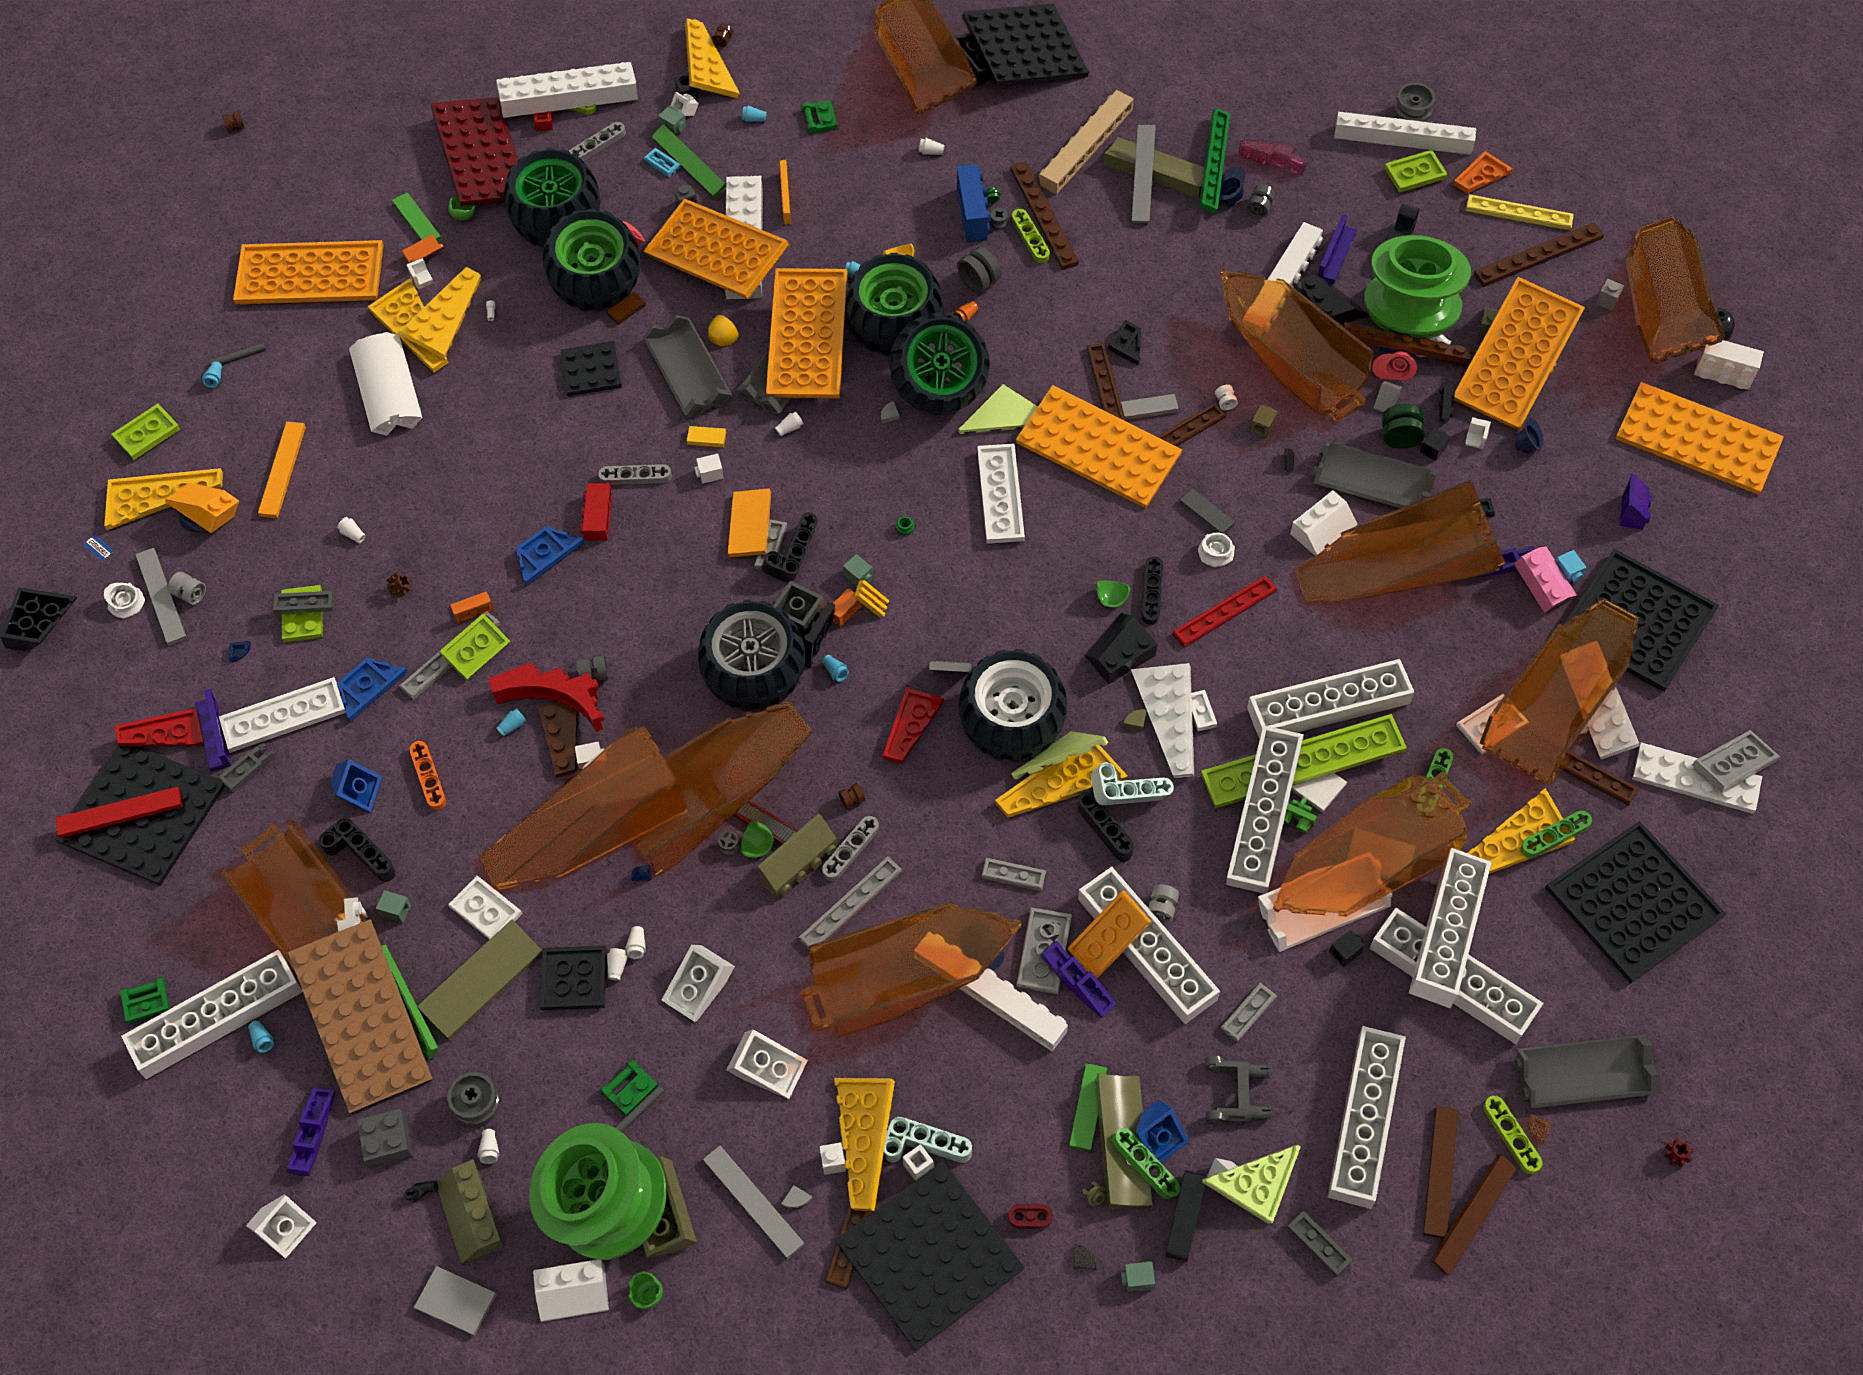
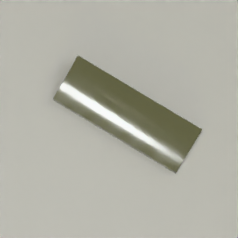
M1117 137L1113 145L1104 153L1103 164L1135 175L1137 143ZM1154 150L1152 182L1199 198L1204 167Z
M512 919L417 1007L421 1014L450 1041L542 955L543 950Z
M1098 1073L1095 1085L1107 1209L1152 1207L1149 1183L1119 1153L1111 1141L1113 1133L1121 1128L1129 1129L1138 1138L1136 1129L1143 1112L1139 1076H1116ZM1121 1136L1120 1141L1123 1143L1126 1138ZM1131 1144L1127 1149L1129 1150L1134 1146ZM1134 1150V1158L1137 1161H1142V1153Z

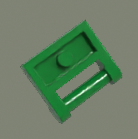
M831 100L812 104L805 102L801 105L802 112L805 113L809 134L838 129ZM813 111L816 112L819 124L817 125L814 123L811 114Z
M164 977L157 978L154 982L135 988L120 990L125 1021L128 1025L158 1016L170 1009ZM158 989V992L131 1000V997Z
M632 1059L626 1063L627 1066L607 1086L604 1085L600 1088L602 1094L625 1116L658 1086ZM634 1072L637 1076L615 1095L613 1091Z

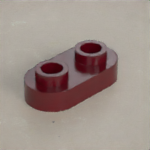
M1016 1204L1010 1208L1008 1220L1013 1227L1018 1229H1044L1052 1223L1053 1212L1050 1207L1044 1204ZM1017 1214H1021L1023 1216V1219L1021 1221L1015 1219V1216ZM1042 1214L1046 1217V1219L1044 1221H1040L1037 1218L1038 1215Z

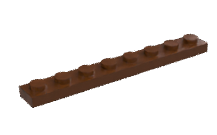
M1027 161L1010 165V170L1061 269L1064 270L1077 266L1079 261Z
M1594 222L1477 269L1473 275L1485 287L1601 240L1604 237V233Z
M1344 322L1342 327V335L1345 340L1470 365L1478 350L1465 348L1460 345L1455 346L1444 342L1431 341L1426 338H1415L1408 334L1403 335L1373 327H1364L1355 323Z

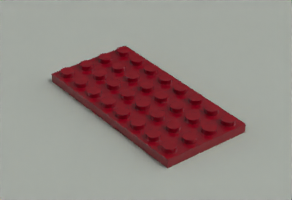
M499 98L431 103V111L460 207L504 202L505 182L511 167L515 166L518 162V157L506 120L503 118Z

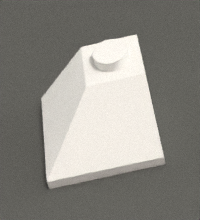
M283 1195L262 1207L246 1226L284 1258H287L317 1222L286 1195Z

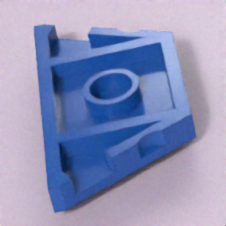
M545 526L516 547L525 584H530L584 544L583 538L580 536L575 538L569 536L567 532L556 531L554 528Z
M365 658L337 682L349 721L351 722L408 673L407 669L404 666L399 668L391 666L387 662H378L375 659Z

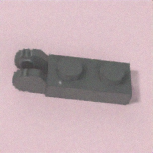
M261 743L252 751H248L218 778L233 793L261 770L264 765L271 762L275 757V753L268 751L261 756L267 750V746Z

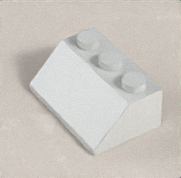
M1331 491L1293 522L1290 534L1318 558L1357 527L1358 524L1347 502L1336 492Z
M602 1260L533 1270L535 1295L541 1322L609 1311L605 1266Z

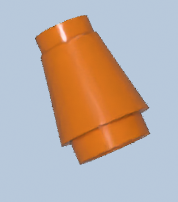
M972 301L956 308L953 315L968 322L978 310V306Z

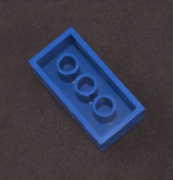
M978 164L957 166V194L966 243L987 240V233H990V212L986 209L988 208L987 197L983 196L985 195V185L981 183L983 175L982 171L978 170Z

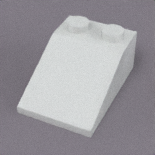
M691 945L662 1001L694 1022H697L724 987L735 966L702 945Z
M750 1030L744 1033L726 1071L749 1083L789 1099L808 1060L759 1032Z

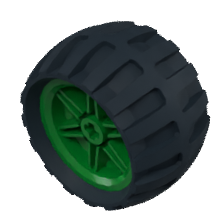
M546 148V150H536L525 157H521L516 165L511 167L505 182L504 202L507 215L516 231L531 244L544 248L548 233L563 216L566 217L577 210L596 209L600 211V192L592 171L580 157L564 149Z
M934 313L919 317L900 332L892 346L889 359L892 382L902 399L919 411L934 415L957 412L971 404L979 396L986 384L990 364L986 343L973 325L963 321L958 316ZM933 343L935 345V350L928 347L929 344ZM949 345L953 346V352L947 351ZM922 358L925 361L924 365H920L918 359ZM942 359V362L944 364L942 366H939V363L936 361ZM955 363H961L962 367L960 369L957 368ZM929 375L932 378V381L928 382L926 380V376ZM950 378L951 383L946 384L944 379Z

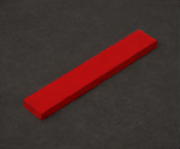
M1263 576L1173 631V636L1185 648L1274 594L1277 588L1266 576Z
M174 787L56 817L57 836L64 838L181 808L179 787Z

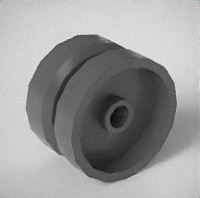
M1422 83L1405 84L1399 89L1394 107L1395 118L1428 122L1435 102V93L1430 87Z
M984 247L975 248L969 255H965L957 262L958 273L962 281L975 293H982L1001 278L1000 265L992 253Z
M468 1072L460 1075L452 1082L448 1090L447 1100L450 1109L459 1122L468 1127H480L488 1124L496 1117L500 1109V1097L493 1082L486 1075L479 1072Z

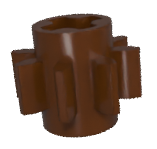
M396 572L386 580L388 582L387 589L392 595L398 594L399 597H402L411 590L409 587L410 579L405 574L399 575Z

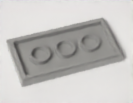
M1749 730L1698 758L1692 766L1717 789L1724 792L1777 762L1780 756Z
M1031 907L1016 987L1058 995L1061 979L1052 971L1040 954L1054 942L1051 938L1058 934L1059 936L1055 941H1058L1066 951L1072 914ZM1049 925L1047 929L1052 935H1048L1043 927Z

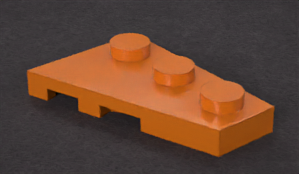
M1484 151L1454 180L1453 185L1468 194L1511 174L1513 168Z

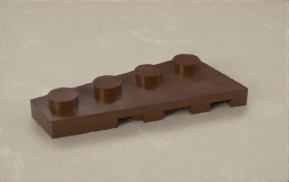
M561 702L538 707L556 778L576 773L577 710Z

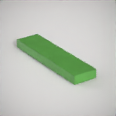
M408 193L392 200L394 206L420 240L432 234L437 242L442 240L439 233Z
M1086 1063L1069 1148L1091 1152L1098 1117L1095 1079L1098 1073L1106 1074V1067Z

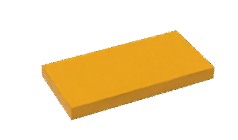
M770 488L733 492L728 545L729 558L765 555L767 553L771 502Z
M1121 891L1067 950L1078 960L1086 972L1091 971L1098 979L1147 928L1151 920L1125 891Z

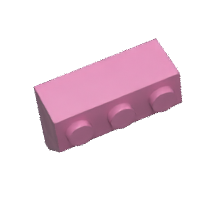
M1546 546L1523 555L1514 563L1544 613L1577 596Z

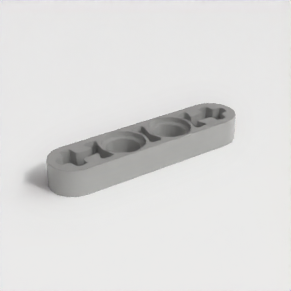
M621 122L612 123L571 148L569 152L573 155L576 154L585 161L623 138L626 134L625 126ZM602 137L608 138L606 141L600 140ZM587 146H594L593 149H586Z
M664 464L606 466L598 472L600 482L610 483V485L666 483L672 478L670 467ZM625 472L631 474L628 478H622L621 475ZM642 472H648L649 476L643 478L640 477V474Z
M864 817L824 863L822 872L826 880L835 881L840 878L877 834L879 823L875 817ZM873 823V829L868 828L865 836L866 824L870 825ZM855 837H860L863 840L860 845H854L851 841ZM842 852H848L850 858L841 860L839 855ZM835 867L836 873L831 872L828 874V868L832 870Z

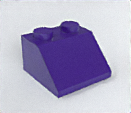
M1631 474L1622 494L1620 526L1643 530L1645 524L1650 521L1651 512H1648V508L1651 506L1652 497L1649 496L1650 488L1635 474Z

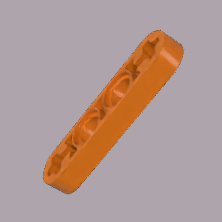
M416 741L412 743L409 750L426 801L432 810H441L446 805V798L431 754L425 742ZM418 748H421L423 758L419 757L417 753ZM423 764H430L429 770H420ZM429 780L436 781L435 786L432 788H427L425 785ZM433 793H436L439 803L435 804Z

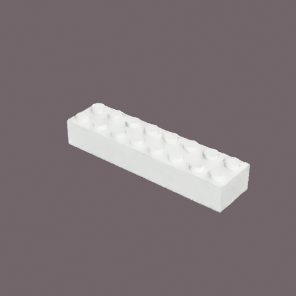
M631 62L496 80L503 118L583 106L587 107L593 106V104L601 105L638 100L636 80Z
M761 176L727 177L726 216L762 230L763 187ZM762 281L749 298H762ZM725 290L726 299H746Z
M1397 659L1251 696L1247 709L1260 740L1263 725L1298 733L1411 704L1414 690L1401 660Z
M1263 725L1226 885L1263 894L1268 892L1304 734Z
M1454 848L1450 849L1442 867L1409 989L1410 994L1451 1008L1459 993L1491 866L1490 861Z
M1110 867L1079 889L1078 900L1092 917L1096 919L1121 891H1125L1151 920V923L1123 953L1181 1021L1187 1024L1218 1001L1220 990L1114 868Z
M1395 908L1374 937L1369 949L1413 977L1426 927ZM1468 955L1459 993L1453 1004L1506 1039L1517 1044L1539 1012L1543 1002Z
M278 949L121 1037L137 1070L145 1079H148L299 995L303 991L285 957Z
M1362 1026L1358 1036L1327 1198L1372 1209L1376 1201L1405 1036Z

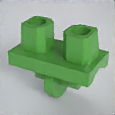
M1303 797L1301 802L1293 799L1292 804L1288 803L1283 825L1288 826L1292 817L1299 820L1296 830L1303 834H1306L1310 827L1314 826L1317 818L1316 815L1310 813L1312 807L1305 805L1307 802L1306 798Z

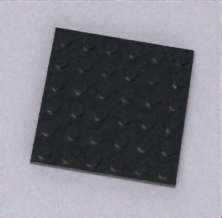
M1054 4L963 11L962 18L995 86L1088 77L1089 71Z
M1613 549L1558 634L1580 646L1597 641L1605 660L1665 692L1716 612L1719 604Z
M118 745L73 813L174 787H179L182 807L64 838L56 836L55 840L57 843L161 886L225 788V785L215 777L139 746Z
M1640 821L1548 883L1545 887L1630 984L1726 915L1720 906Z
M944 1161L836 1239L840 1249L853 1264L856 1271L916 1352L1025 1268Z

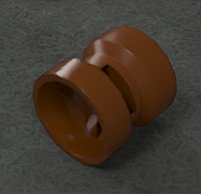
M725 23L719 24L712 36L713 43L717 46L725 47L733 35V29Z
M239 111L234 112L232 115H222L228 132L233 131L235 128H245Z
M858 783L851 785L848 790L842 789L838 791L839 797L846 809L853 807L854 803L865 801V796Z

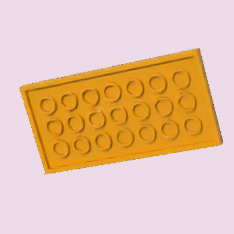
M684 199L643 252L648 257L748 299L788 247L789 243L787 240Z
M382 240L242 244L233 301L235 304L377 300L383 242Z
M775 268L766 396L772 395L774 398H840L847 269Z
M1517 277L1455 391L1454 400L1519 430L1585 307Z
M1641 382L1615 439L1760 495L1784 436Z
M1052 385L1016 438L1017 444L1144 508H1147L1182 454V449Z

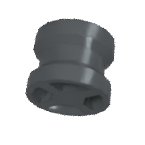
M1000 207L991 211L990 224L992 228L997 230L1004 229L1008 224L1007 211Z
M725 831L719 835L718 844L722 854L731 856L738 852L739 842L734 832Z

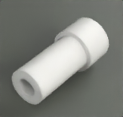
M487 301V320L494 321L495 302Z

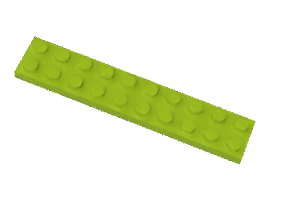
M1392 714L1302 740L1292 786L1406 752L1407 747ZM1256 755L1201 771L1215 809L1246 800Z

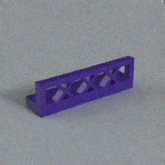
M1342 215L1318 273L1319 277L1328 280L1332 284L1337 279L1357 232V229L1345 226L1347 220L1345 215Z
M208 689L204 690L206 699L195 702L209 769L212 772L229 767L231 764L219 720L220 714L217 700L212 691Z

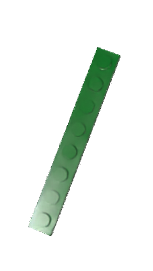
M1215 108L1212 112L1199 208L1214 214L1218 210L1230 114L1218 108Z

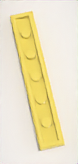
M1475 195L1468 196L1465 210L1564 230H1571L1574 215L1572 213Z

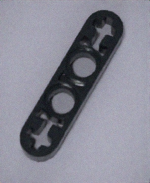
M1155 556L1148 558L1145 565L1142 620L1149 625L1159 621L1163 561ZM1152 564H1156L1155 573H1152ZM1150 579H1155L1158 581V584L1152 586L1148 583V581ZM1153 595L1157 600L1150 602L1147 600V597ZM1150 608H1153V617H1152V618L1149 617V609H1150Z

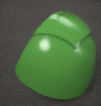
M1097 581L1096 594L1102 605L1116 608L1127 600L1130 593L1129 585L1116 581Z
M752 821L748 824L741 839V852L744 856L751 858L762 857L770 851L774 838L769 828L757 821Z

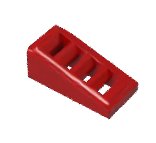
M552 111L534 114L536 131L553 130Z

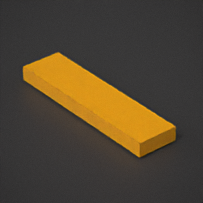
M780 160L784 224H791L786 160Z

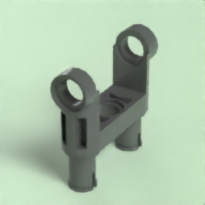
M1208 1056L1205 1058V1068L1207 1070L1236 1074V1108H1217V1110L1207 1111L1206 1122L1208 1124L1219 1125L1224 1124L1226 1121L1249 1122L1251 1119L1271 1120V1106H1251V1103H1249L1250 1077L1269 1078V1064H1250L1246 1060H1224L1221 1056Z

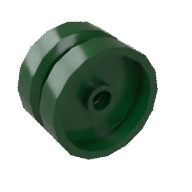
M1398 404L1387 408L1383 412L1381 418L1383 440L1389 447L1411 448L1424 440L1423 412L1418 406Z

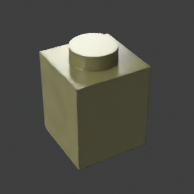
M1260 405L1252 420L1250 431L1268 437L1276 422L1278 411L1271 407Z

